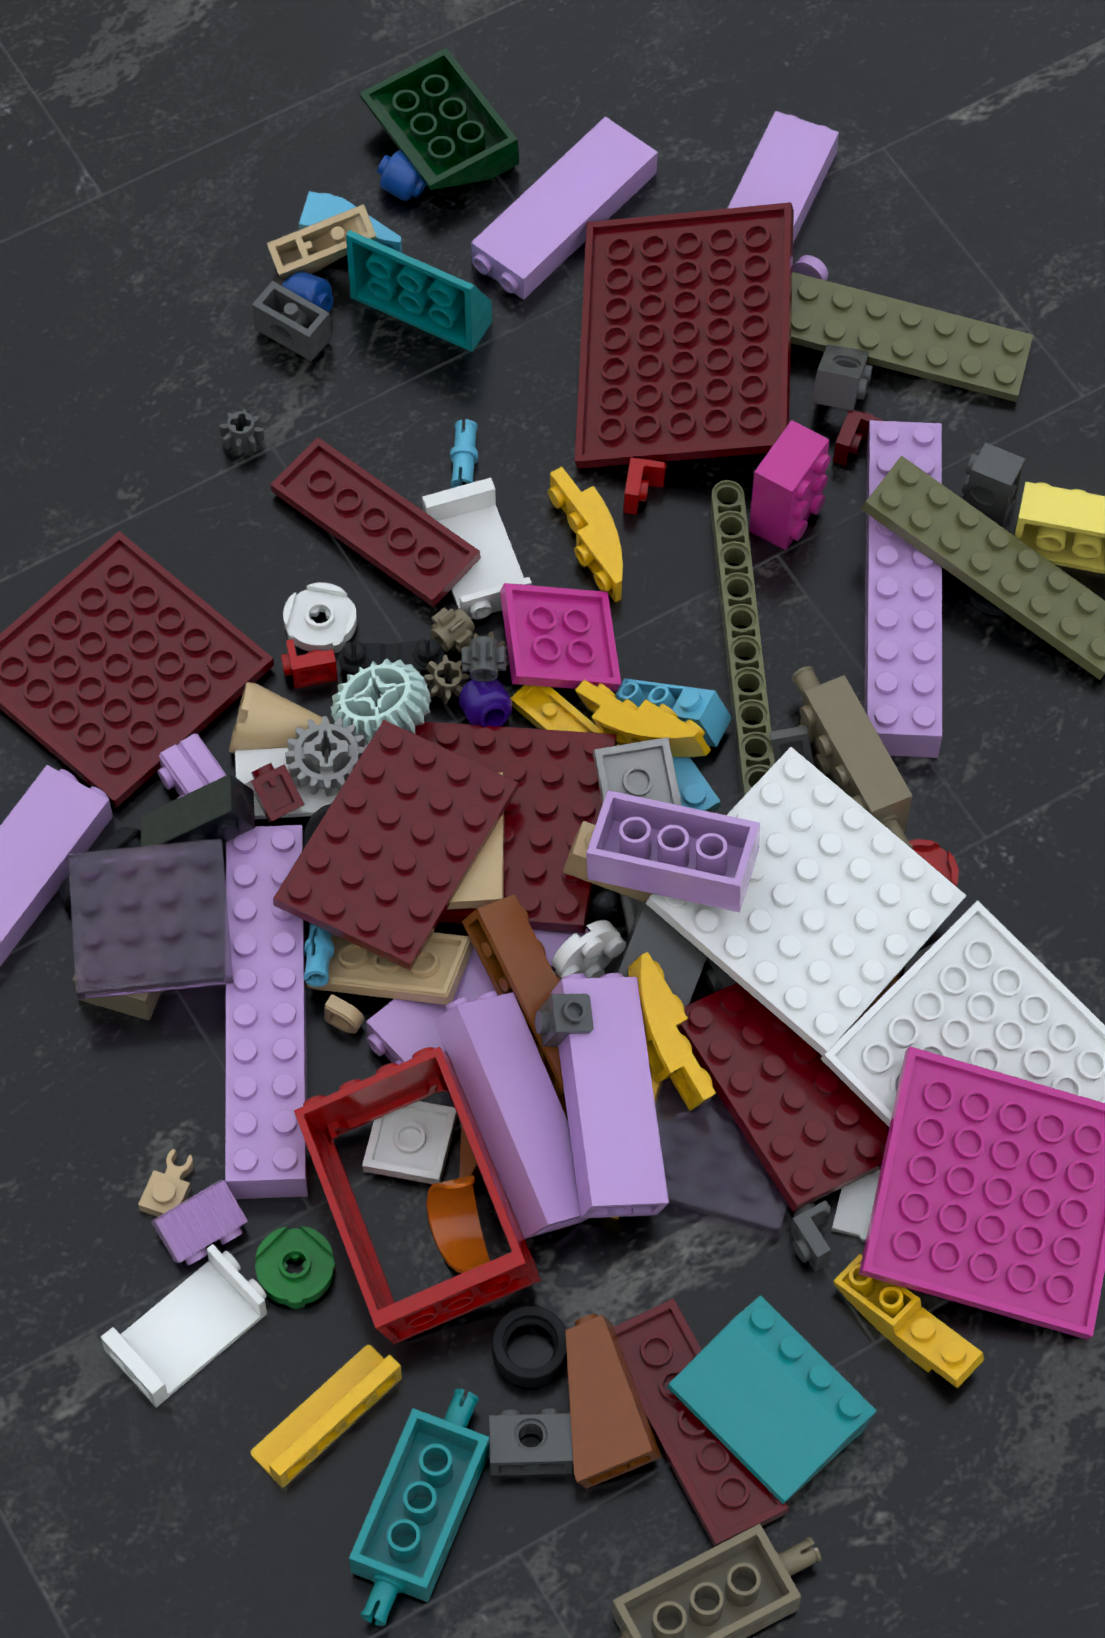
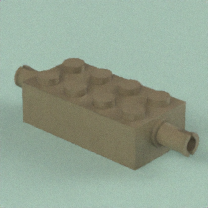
M806 666L800 668L792 675V681L796 684L803 697V704L800 707V725L797 727L807 725L816 768L913 850L912 844L909 843L904 834L907 828L912 794L846 676L843 675L821 684L814 673L813 667Z
M759 1523L612 1600V1616L621 1631V1637L619 1638H746L799 1609L801 1595L790 1576L816 1562L822 1561L821 1554L817 1547L813 1549L812 1546L815 1545V1542L811 1537H807L804 1541L778 1554Z

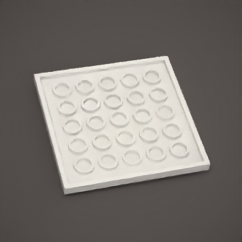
M790 747L727 814V816L760 823L759 852L740 913L652 894L645 904L823 1056L849 1030L967 895L795 749Z
M978 900L820 1058L888 1127H890L905 1051L909 1046L1105 1103V1025Z

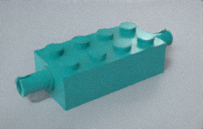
M455 1389L444 1419L412 1408L350 1554L351 1573L374 1582L372 1591L360 1616L370 1623L374 1617L376 1619L375 1625L385 1626L397 1593H405L425 1602L429 1601L490 1454L489 1436L467 1429L479 1398L475 1394L468 1392L465 1399V1396H463L465 1393L464 1389Z

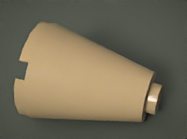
M246 682L229 752L288 748V739H297L295 732L297 727L306 731L309 729L308 720L312 719L316 725H319L323 717L256 683Z

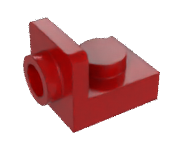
M630 458L623 513L637 515L639 501L646 502L648 487L664 486L666 463L651 459Z
M293 639L286 640L287 653L281 654L284 675H292L295 689L338 681L333 649L326 651L313 650L305 655L297 656Z

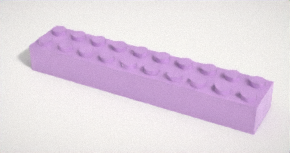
M870 420L866 444V501L901 455L942 484V423ZM866 513L864 710L890 756L938 758L942 740V567Z
M302 825L257 826L234 839L226 841L225 1182L235 1199L308 1197V1148L294 1110L303 1107V1103L307 1100L306 982L304 980L306 956L304 955L306 921L273 905L275 894L304 849Z

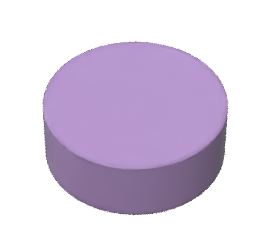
M811 255L801 256L792 268V272L822 280H827L828 270L824 263Z

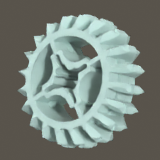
M385 659L380 665L372 661L370 667L366 669L359 667L357 674L347 675V683L337 685L338 693L332 696L333 705L330 707L334 721L342 718L343 728L345 729L352 724L355 725L356 736L363 735L365 743L369 744L383 720L415 734V726L425 724L424 715L430 713L429 703L431 699L424 677L413 668L412 664L406 665L401 660L391 663L388 659Z

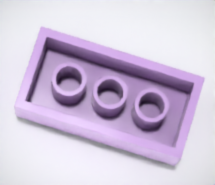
M607 790L586 852L587 878L593 881L740 913L759 852L760 823Z

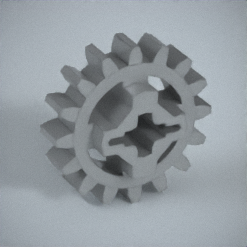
M323 716L322 722L319 725H316L310 719L308 720L309 729L306 731L300 727L295 729L297 739H288L289 751L285 752L286 764L289 765V774L291 777H297L299 788L310 784L311 794L315 795L319 788L325 789L326 796H331L332 788L337 787L340 791L366 748L364 736H356L355 725L352 724L345 729L343 728L342 718H338L334 724H329L327 716ZM325 749H329L327 764L324 759Z

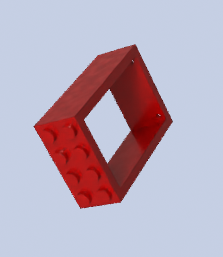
M434 1047L423 1048L412 1055V1059L399 1065L397 1063L384 1065L376 1071V1075L364 1080H350L339 1087V1091L326 1097L325 1095L311 1097L303 1103V1107L294 1110L374 1326L394 1345L541 1281L453 1065L441 1047L435 1049ZM447 1092L450 1094L512 1252L395 1302L334 1139L433 1094Z

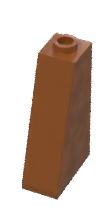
M597 1314L583 1316L575 1321L576 1326L565 1330L574 1476L577 1483L586 1489L662 1458L613 1324L603 1314L600 1316Z

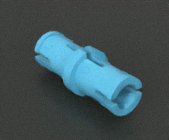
M465 419V429H462V420L455 423L454 447L450 450V458L453 462L452 488L462 486L463 482H466V484L474 482V464L478 461V450L475 448L477 424L469 419Z
M310 923L309 936L304 943V955L307 957L304 980L310 986L321 987L329 981V963L334 955L335 946L331 941L332 933Z

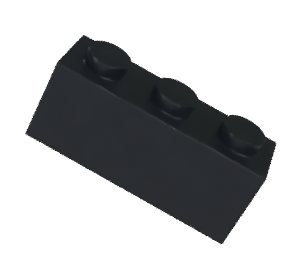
M228 774L142 815L141 852L181 863L254 829V791L232 774Z

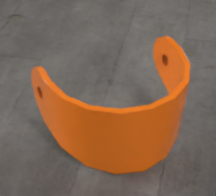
M474 1175L434 1183L427 1192V1216L433 1239L446 1263L459 1273H464L490 1261L477 1212L473 1183L475 1182Z

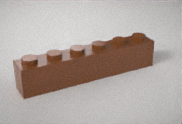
M513 894L477 908L462 923L497 995L514 992L568 1120L559 1048L542 1047L541 1034H538L535 1028L537 1010L550 997L551 992L560 982V979L554 974L546 958L545 948L541 941L536 938L531 928L527 911L520 905L516 895Z

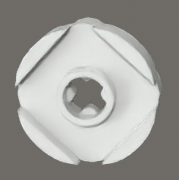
M329 583L307 585V590L301 591L299 594L293 593L284 606L283 619L288 639H293L294 646L310 652L313 650L326 651L333 649L334 653L340 652L344 644L351 639L357 625L356 607L347 597V593L336 585ZM319 612H324L328 620L323 623H315L310 618L311 616L317 617Z
M595 921L587 925L591 930L582 937L575 933L562 944L554 955L551 964L556 969V971H553L560 980L570 974H584L586 978H600L605 974L603 969L626 948V942L609 921Z

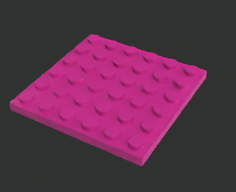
M909 1046L904 1055L859 1274L1083 1339H1090L1094 1333L1105 1273V1103Z

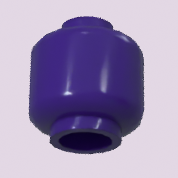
M472 679L462 688L459 694V705L471 725H482V727L502 726L512 713V701L498 679L490 682H478Z

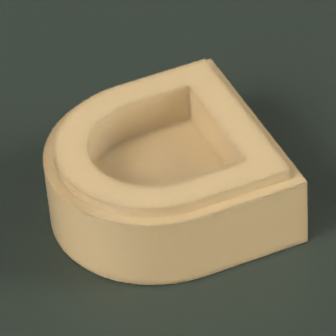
M331 994L325 1004L324 1020L344 1032L356 1033L365 1020L358 1009Z

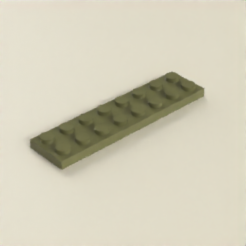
M792 272V344L825 352L827 344L869 352L868 364L1013 402L1017 401L1033 338L1032 334Z
M901 455L864 503L861 510L1101 680L1105 675V600Z

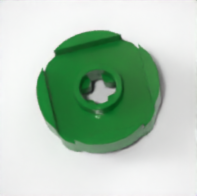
M301 1226V1229L279 1228L270 1233L261 1242L256 1253L255 1270L258 1284L270 1299L277 1303L285 1304L290 1308H302L307 1303L320 1298L329 1289L335 1275L336 1268L330 1243L321 1233L310 1227ZM300 1258L304 1260L302 1272H294L292 1274L287 1272V1260L291 1259L295 1262Z

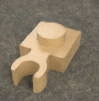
M172 1149L168 1153L165 1174L153 1170L138 1203L140 1211L159 1217L187 1200L191 1191L190 1182L184 1181L183 1178L188 1176L193 1170L194 1162L192 1155L188 1156L187 1162L183 1166H176L173 1164L177 1157L176 1150Z

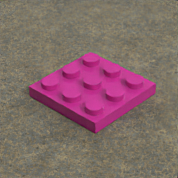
M510 583L503 584L500 596L512 684L576 689L585 679L596 687L599 684H603L612 692L618 691L621 686V677L608 592Z

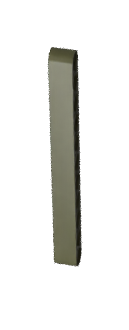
M724 480L717 483L712 489L710 516L742 799L752 786L775 764L770 738L771 724L744 491L738 483ZM724 502H729V503H732V504L726 505V504H723V503H724ZM725 533H734L736 535H727ZM736 563L739 564V566H731L729 564ZM733 594H740V595H742L743 597H734V596H732V595H733ZM743 625V626H745V627H747V628H745V629H738V628H736V627H734V626ZM739 657H748V658H750L751 660L744 661V660H740V659H738V658H739ZM749 688L754 690V692L747 693L742 691V689ZM752 720L758 722L759 724L749 725L745 723V721ZM759 753L762 757L754 758L748 754Z

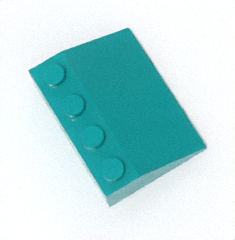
M351 230L347 232L346 244L350 295L352 299L473 352L492 323V301L469 282Z
M761 1295L740 1312L667 1386L782 1504H785L857 1438L877 1412Z

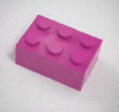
M793 420L790 421L754 472L749 522L750 532L784 550H787L794 539L796 541L800 540L807 528L808 518L811 514L817 515L826 499V496L823 495V490L828 481L825 471L831 460V456L828 455V438Z

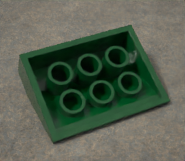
M447 48L359 93L362 101L400 151L406 156L430 190L491 180L520 164L518 139Z

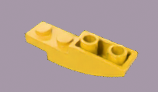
M560 467L550 473L549 498L556 508L561 507L571 529L576 533L574 552L578 561L584 567L588 565L594 573V580L598 588L603 592H608L614 602L621 600L623 561L619 536L612 516L594 486L581 492L564 468Z
M585 679L575 689L586 708L594 713L591 718L598 728L606 734H616L617 743L620 745L668 737L672 757L707 756L711 751L703 738L705 735L703 729L692 720L681 721L678 719L677 714L665 704H661L658 707L645 699L638 707L628 699L621 702L616 699V695L605 685L599 684L596 687Z
M646 952L628 967V977H637L650 1071L657 1084L670 1077L689 1111L710 1099L716 1092L712 1087L710 1075L705 1069L700 1067L692 1054V1046L689 1040L680 1034L677 1029L688 1019L684 1013L683 1003L677 995L672 993L666 983L661 966Z
M859 1254L833 1280L836 1288L881 1334L927 1372L933 1369L958 1388L984 1361L983 1352L921 1306L920 1298L907 1288L860 1275L862 1255Z

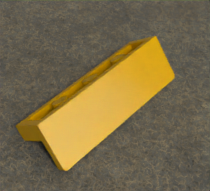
M366 1345L251 1450V1457L283 1489L402 1379L401 1365L390 1354L384 1359L371 1345Z

